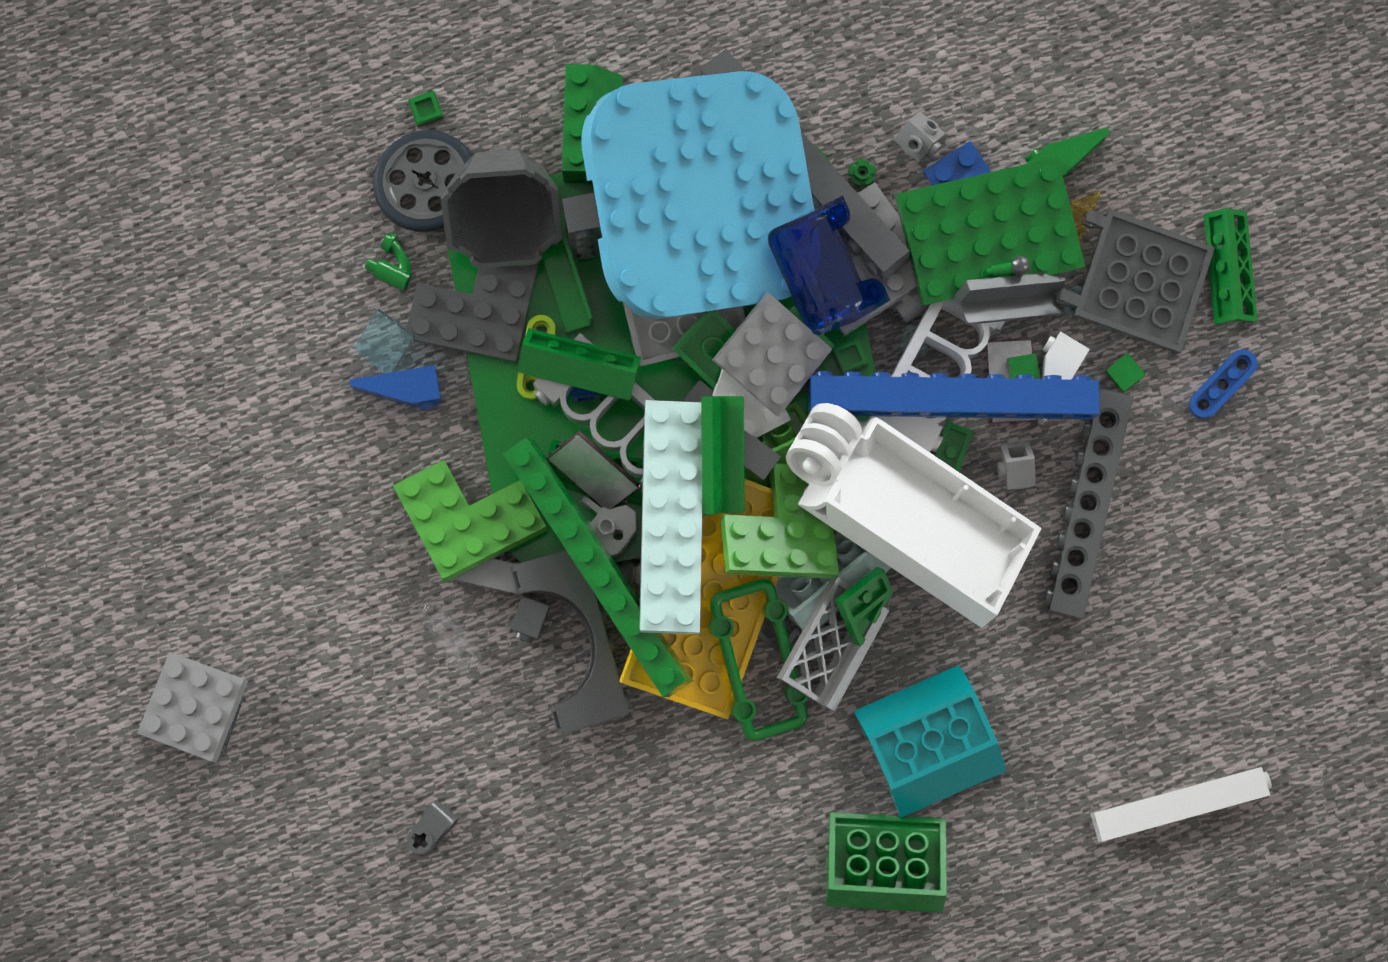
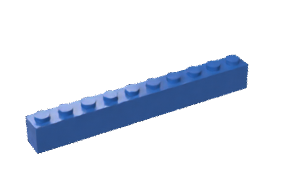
M819 371L815 375H811L808 380V415L816 405L829 403L847 410L853 416L1094 420L1099 415V380H1090V376L1086 375L1074 376L1073 380L1062 379L1060 375L1044 376V379H1033V375L1023 374L1017 375L1016 379H1005L1003 374L987 375V378H976L975 374L967 373L960 374L959 378H947L945 373L930 374V377H919L918 373H903L901 377H890V373L876 372L873 373V376H861L860 372H845L844 376H833L832 372Z

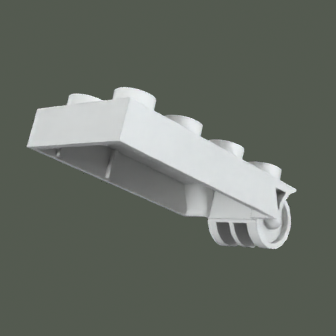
M829 403L818 404L813 407L786 455L787 464L792 472L809 484L798 503L800 507L981 628L998 615L1041 530V527L876 416L866 421H857L850 412L837 405Z

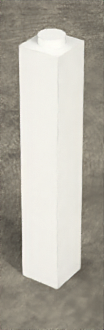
M1262 767L1098 811L1090 815L1098 842H1103L1270 796L1269 789L1272 788L1268 773L1263 772Z

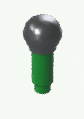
M1017 256L1010 260V262L986 268V274L993 277L1010 273L1024 275L1030 270V262L1025 256Z

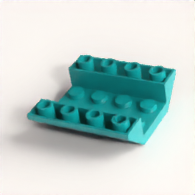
M959 665L853 711L864 737L868 738L890 788L889 793L900 818L1007 771L998 741L976 692Z

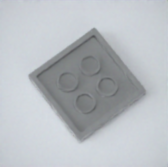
M765 293L712 361L775 416H780L832 348L770 293Z
M169 652L137 734L217 763L248 681Z

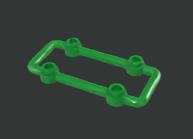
M765 578L719 591L710 600V610L713 618L710 620L708 627L710 633L719 640L733 692L734 702L730 708L731 714L736 720L741 722L745 737L751 741H759L799 728L806 723L808 718L805 702L809 697L787 684L784 695L789 702L794 704L797 716L756 730L753 727L752 719L755 716L756 707L752 701L745 697L730 636L734 631V624L730 618L724 616L721 603L764 590L767 601L762 608L763 614L773 623L784 664L792 651L784 619L788 614V607L784 601L778 599L774 584ZM794 666L789 675L793 680L799 678L796 666Z

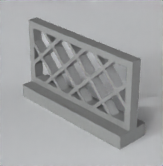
M838 577L831 578L777 676L783 682L809 697L811 701L834 712L890 611L883 606L881 615L876 623L870 622L862 636L866 639L863 645L858 646L854 644L849 632H847L843 641H839L838 629L846 625L844 620L840 622L836 620L835 610L838 609V606L834 603L833 595L838 586L842 588L843 593L852 586ZM828 613L830 626L820 629L819 620L823 614ZM831 632L832 645L823 648L821 635ZM814 638L816 651L806 654L805 646L808 640ZM834 651V657L830 665L826 667L824 654ZM817 658L819 670L809 673L807 661ZM800 664L802 676L794 680L789 677L794 666ZM820 676V683L813 693L810 680Z

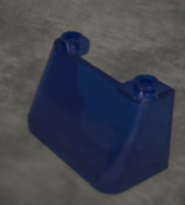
M843 195L774 228L768 235L769 247L804 324L816 335H822L856 322L890 301L885 287L878 279L868 278L861 281L838 231L839 228L848 224L850 220V210Z

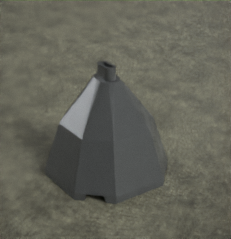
M501 148L493 149L489 152H476L456 172L441 195L447 248L453 252L460 251L469 257L471 264L477 268L536 264L542 259L543 252L552 243L556 245L562 239L557 186L541 164L519 149Z

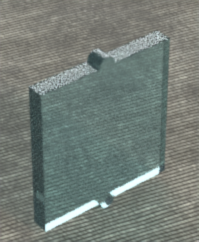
M377 309L353 349L369 361V365H375L385 374L392 373L396 370L415 336L402 327L399 320H393L383 311Z

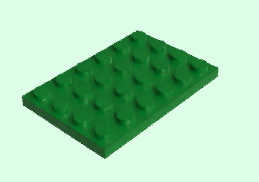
M1058 157L894 195L906 245L910 251V261L921 306L955 299L954 295L967 280L1018 276L1013 273L995 277L987 276L986 268L1010 262V260L1017 256H1025L1030 262V270L1024 275L1045 273L1050 276L1085 267Z

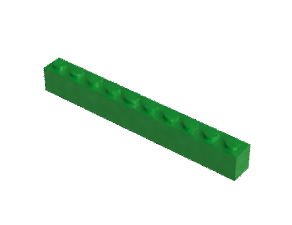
M526 437L506 451L503 455L662 697H670L693 681L662 633L639 632L640 599L537 443Z

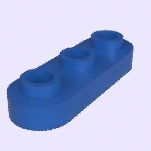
M1245 349L1235 351L1190 397L1188 407L1191 414L1198 419H1207L1214 415L1256 371L1257 359L1255 355ZM1237 361L1245 362L1246 368L1240 370L1236 365ZM1222 380L1226 383L1227 387L1225 390L1218 388V381ZM1200 400L1207 403L1206 410H1201L1198 407Z

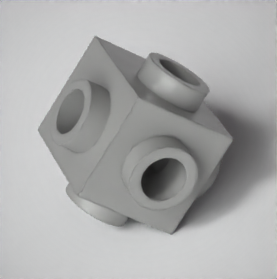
M919 112L908 120L894 138V141L904 149L908 156L919 162L927 155L932 158L942 146L939 141L945 133L939 129L935 121L928 119L923 113Z

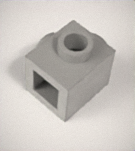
M1029 442L1001 445V462H997V472L999 479H1004L1007 490L1036 486L1035 457Z

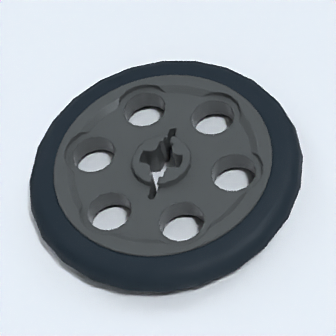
M434 130L417 131L401 137L384 151L376 165L373 176V191L378 206L387 218L404 229L429 232L444 228L442 209L438 212H432L429 209V204L434 199H441V195L446 189L447 180L454 177L456 172L473 155L459 139L444 132ZM414 150L421 151L423 154L422 159L418 163L409 162L408 155ZM439 153H448L450 160L447 164L438 165L435 163V158ZM397 172L404 173L406 178L402 184L393 185L391 183L393 174ZM416 174H418L421 178L429 177L434 187L431 184L428 185L426 183L422 186V183ZM408 196L414 197L416 205L412 209L406 210L401 207L404 198Z

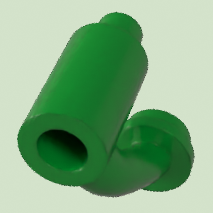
M387 233L382 242L381 249H384L387 254H390L392 251L399 263V267L382 259L376 262L369 258L365 269L373 272L374 278L404 292L412 278L411 264L405 251L397 242L398 235Z

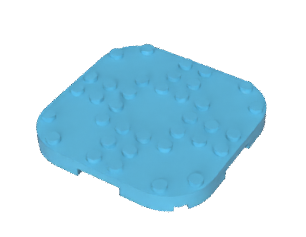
M739 71L628 84L607 93L596 102L597 104L584 122L582 153L587 181H593L602 238L598 239L602 268L606 282L619 302L623 301L628 307L633 309V313L642 317L666 319L756 305L765 293H770L776 300H782L796 294L809 282L815 272L819 259V235L798 115L789 96L777 83L755 72Z

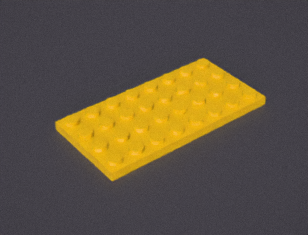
M746 479L744 513L702 514L699 635L662 633L693 680L672 696L664 698L728 719L730 716V708L734 702V696L719 640L710 633L708 627L710 620L713 618L710 610L711 597L719 591L764 578L770 580L776 587L779 576L726 574L720 522L723 515L774 517L771 488ZM764 590L721 603L724 616L730 618L734 624V631L730 636L741 681L765 618L762 609L767 601ZM630 650L619 682L662 697L633 651Z

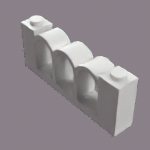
M951 299L930 304L890 377H901L903 373H918L919 377H930V375L911 366L923 343L955 360L960 367L961 374H970L972 370L970 359L976 357L988 343L990 334L995 328L1000 330L1005 321L971 325L978 333L979 342L977 347L973 349H963L929 331L941 309L963 320L956 300ZM876 416L928 452H936L943 440V437L939 435L943 428L940 424L947 417Z

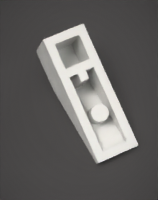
M1061 331L1056 339L1050 336L1042 349L1046 355L1042 360L1041 379H1044V376L1060 375L1062 379L1071 380L1090 349ZM1038 419V423L1043 425L1047 419Z

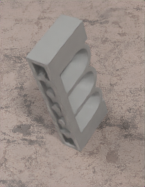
M581 333L574 339L592 344ZM538 378L533 383L536 390L534 395L544 405L547 406L551 403L556 408L561 402L563 413L570 421L580 425L590 424L592 438L600 448L611 452L620 451L622 466L630 475L635 478H642L640 482L643 486V469L631 465L626 455L630 445L644 431V417L623 439L615 442L607 441L598 434L597 423L619 398L608 395L594 411L582 415L573 412L567 405V398L574 388L573 386ZM634 382L631 399L645 411V401L654 399Z

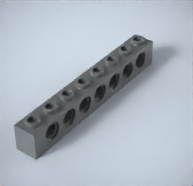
M1099 389V415L1094 420H1090V423H1084L1081 439L1085 440L1083 451L1078 450L1075 460V466L1079 467L1077 478L1072 477L1068 494L1073 495L1071 506H1065L1062 521L1067 522L1065 532L1059 533L1056 549L1060 550L1058 561L1053 560L1050 570V577H1053L1054 581L1052 589L1047 588L1044 596L1043 605L1048 606L1046 613L1078 621L1084 619L1133 396ZM1101 415H1107L1111 418L1113 423L1111 428L1101 426L1099 423ZM1096 442L1102 443L1106 447V455H1097L1093 451V444ZM1088 470H1095L1099 473V483H1091L1087 479L1086 474ZM1082 497H1088L1093 501L1094 508L1092 511H1086L1081 507L1080 500ZM1075 525L1086 527L1088 531L1087 538L1080 539L1075 535ZM1070 552L1080 555V566L1075 567L1068 562V554ZM1063 580H1070L1074 583V594L1069 595L1063 592L1061 588Z

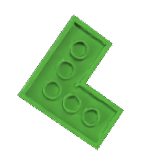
M445 460L393 485L444 583L547 531L545 523L520 480L470 506Z
M776 463L769 472L774 517L723 515L720 519L726 574L836 578L839 575L834 529L798 505L804 490L809 484L792 472L788 464Z

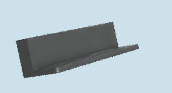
M1045 273L967 280L954 295V298L966 325L1058 316L1062 313V309L1059 304L1055 303V293L1066 280L1063 273L1050 276Z

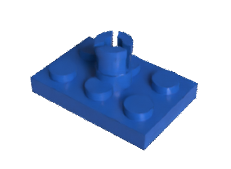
M971 141L923 170L924 175L932 186L991 172Z

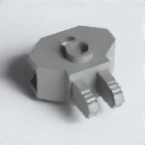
M584 496L581 500L583 506L597 514L589 524L611 557H619L637 534L636 512L627 505L609 510L604 506L601 508ZM620 533L623 535V538L615 540L613 538L614 535Z

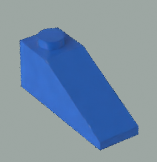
M435 365L350 380V385L355 391L413 408L419 407L420 411L437 408L436 404L442 403Z

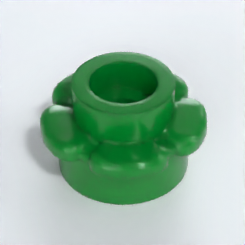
M859 159L855 164L850 165L848 175L851 176V182L854 185L868 186L874 181L876 168L872 163L869 164L867 160ZM863 170L865 174L860 175V171Z

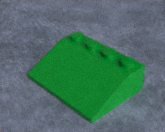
M830 812L826 906L943 913L947 896L946 819L908 816L900 818V816Z

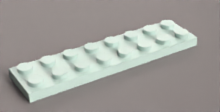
M646 400L644 413L639 632L699 635L702 535L701 402Z

